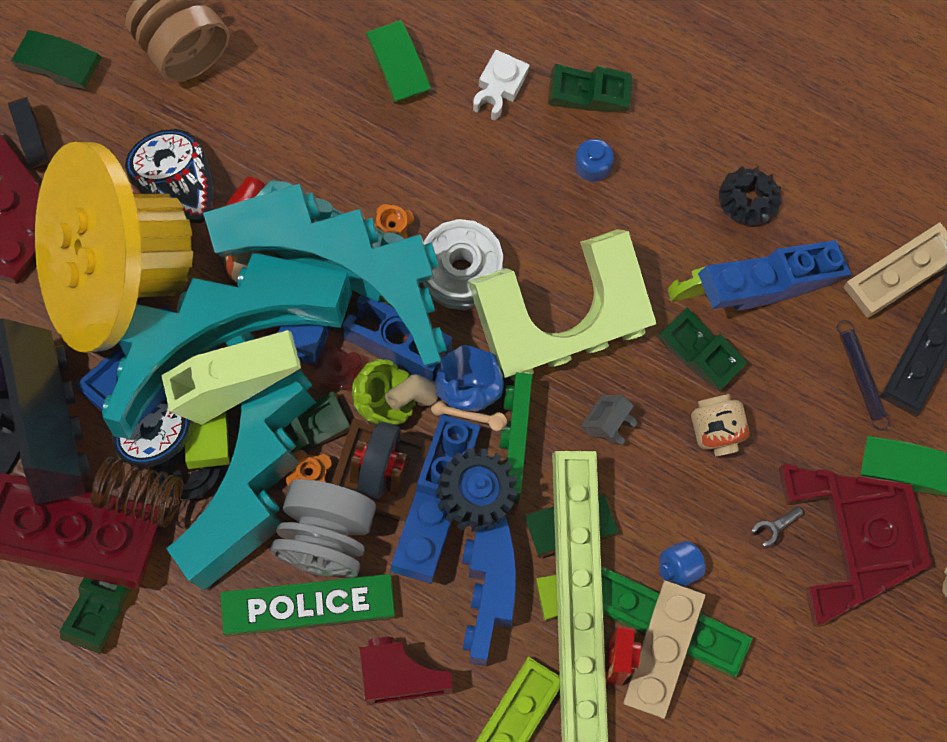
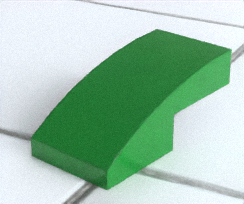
M402 20L365 33L377 67L383 73L393 103L431 89L418 54Z
M867 436L860 475L912 484L913 492L947 496V453L912 443Z

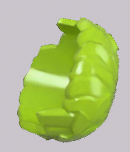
M376 359L365 364L357 378L354 379L352 386V398L357 412L367 421L376 425L378 422H386L396 426L405 423L408 416L412 415V408L416 405V401L412 400L399 410H394L387 403L385 394L409 378V373L398 369L393 361L387 359Z

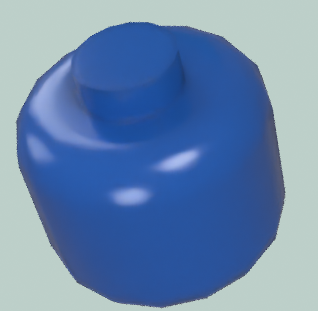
M589 139L578 147L575 154L574 168L577 174L584 180L589 182L601 181L611 172L614 153L610 145L605 141Z
M681 541L666 548L660 554L659 572L661 577L668 582L685 587L698 581L705 574L706 564L704 556L700 549L690 541Z

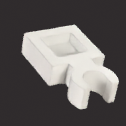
M495 50L479 79V87L484 90L479 91L475 95L473 111L478 112L482 104L490 103L494 106L491 111V119L497 120L502 113V98L511 102L514 101L529 73L530 65Z

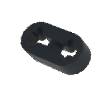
M28 97L8 102L9 110L29 167L32 169L50 163Z

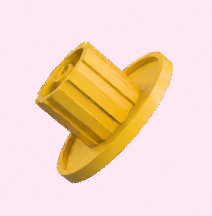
M71 142L56 152L42 180L35 220L37 272L47 312L60 337L71 348L80 352L105 351L114 347L129 327L137 298L175 296V291L183 290L188 281L187 274L189 267H192L193 260L191 225L183 212L184 206L178 198H170V194H133L127 176L119 161L109 149L95 142Z

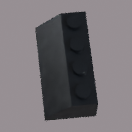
M1 318L0 352L22 467L34 503L38 505L86 494L83 478L91 477L86 452L78 454L75 441L83 440V434L78 415L70 417L68 405L76 404L71 379L63 381L61 370L68 368L63 344L55 346L51 330Z

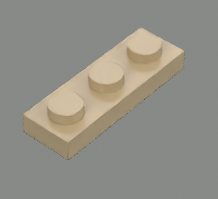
M939 222L847 281L843 288L867 318L871 317L947 267V230Z
M665 580L663 581L641 647L639 667L634 669L623 704L665 719L705 594Z

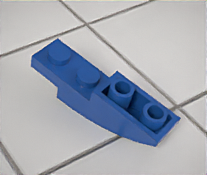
M836 240L779 248L768 257L708 265L698 273L712 308L733 306L735 311L793 298L834 284L852 275Z
M441 414L417 483L416 494L402 531L390 572L429 584L432 583L452 522L450 524L445 519L448 514L447 511L440 512L438 508L440 498H436L435 493L438 488L437 482L447 463L451 462L456 454L460 452L461 455H464L467 449H475L481 425Z
M506 517L489 530L482 527L479 532H476L475 540L466 539L462 564L470 565L468 578L484 580V584L475 583L471 608L479 610L476 626L467 625L463 650L471 652L469 664L486 667L493 626L511 627L515 602L516 572L514 550Z

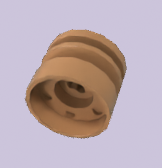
M135 0L126 14L125 26L129 34L137 41L139 47L147 52L151 62L163 78L171 82L187 81L209 69L222 56L229 43L230 33L227 26L216 12L207 6L205 0Z

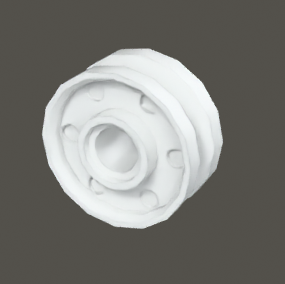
M458 219L442 223L432 230L424 241V245L432 242L439 263V267L432 268L435 279L423 282L424 288L428 287L432 299L447 308L459 310L475 308L468 281L503 269V253L500 242L489 228L476 221ZM457 260H466L471 263V266L465 270H457L452 267V264Z

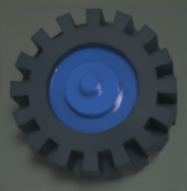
M474 448L467 449L464 455H461L459 452L453 457L451 462L447 463L438 479V488L435 491L436 498H440L438 508L440 512L447 511L448 514L445 519L450 524L454 519L458 521L459 525L457 528L465 530L467 526L472 527L471 532H479L482 527H485L486 530L493 528L496 523L499 524L504 519L517 496L518 489H514L517 483L516 475H509L512 467L508 462L502 466L499 463L502 456L495 453L493 458L487 456L488 449L481 448L478 454H475Z

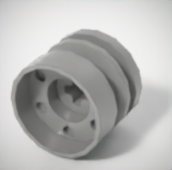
M293 480L288 488L283 511L299 521V523H280L277 526L276 532L284 539L273 541L270 552L279 560L311 574L349 578L358 576L360 564L352 557L362 556L365 548L361 543L348 535H366L369 533L376 509L375 502L358 492L338 485L315 480Z

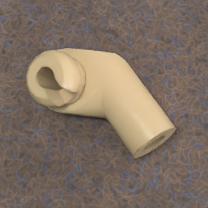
M414 374L385 394V398L392 409L399 410L412 400L418 402L417 404L420 406H431L438 400V395L436 394V384L433 380Z

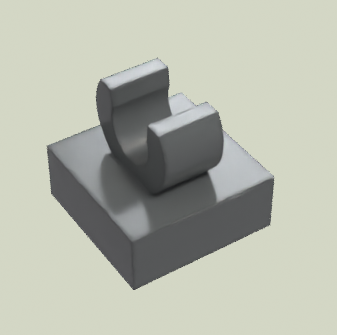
M601 395L580 427L590 437H602L613 444H624L626 440L619 435L618 429L621 424L625 427L635 428L637 422L629 414L634 405L623 395Z

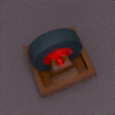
M353 418L331 484L353 490L375 502V513L406 522L432 441L400 432L401 429L393 424L378 422L375 425Z

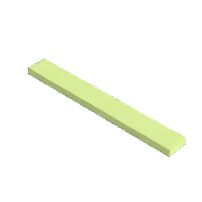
M555 451L552 453L562 742H608L596 451Z

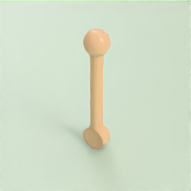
M441 400L436 401L431 406V411L436 416L447 414L487 423L495 431H499L507 425V419L502 413H495L489 416L446 406Z

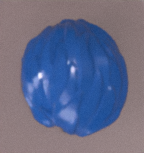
M463 345L441 358L442 362L438 365L435 389L438 397L447 403L448 406L455 409L477 412L487 408L488 405L493 404L495 400L502 396L504 387L503 373L493 353Z

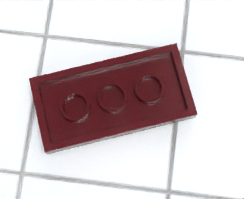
M5 473L0 474L1 560L139 590L161 526L159 527L157 522L155 524L151 523V515L147 521L143 522L142 513L139 518L134 519L133 511L126 517L124 509L120 514H117L115 507L109 512L106 505L102 509L93 507L91 503L92 492L86 491V494L35 505L26 478ZM110 496L109 509L113 507L117 499L116 497ZM119 498L118 512L122 509L126 499ZM128 500L126 514H129L135 501ZM137 502L135 517L140 513L144 503ZM146 504L144 520L149 515L152 505ZM155 506L153 522L157 519L158 506Z

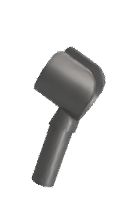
M796 506L773 522L761 521L754 526L751 535L761 528L768 529L772 534V538L763 543L761 548L771 547L775 543L778 533L802 516L803 510Z

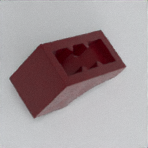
M378 637L368 640V646L359 647L367 705L453 694L451 670L437 671L417 664L404 651L403 642L394 643L393 637Z

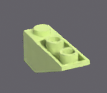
M287 330L193 356L161 376L169 411L203 425L299 370L301 365L292 332Z

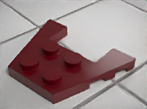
M0 134V280L17 284L36 261L35 220L40 186Z
M783 464L778 469L786 505L829 499L847 575V581L809 586L806 589L814 627L825 624L932 566L912 484L864 476L855 478L837 475L833 471L818 469L813 471L797 468L798 465Z

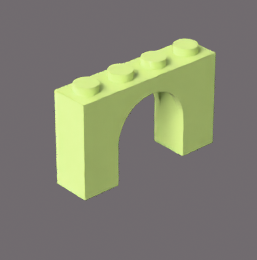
M617 229L580 242L593 282V302L586 317L577 326L564 332H543L531 321L513 270L504 268L468 281L490 352L495 355L503 377L510 376L511 380H515L516 372L533 374L534 367L548 363L549 367L567 363L571 360V354L582 350H585L586 353L601 351L609 346L608 341L621 336L623 340L640 337L646 333V327L656 324L629 231Z

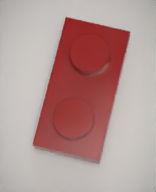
M617 627L609 639L605 667L606 684L621 686L629 675L633 676L634 669H638L641 643L634 642L635 629Z

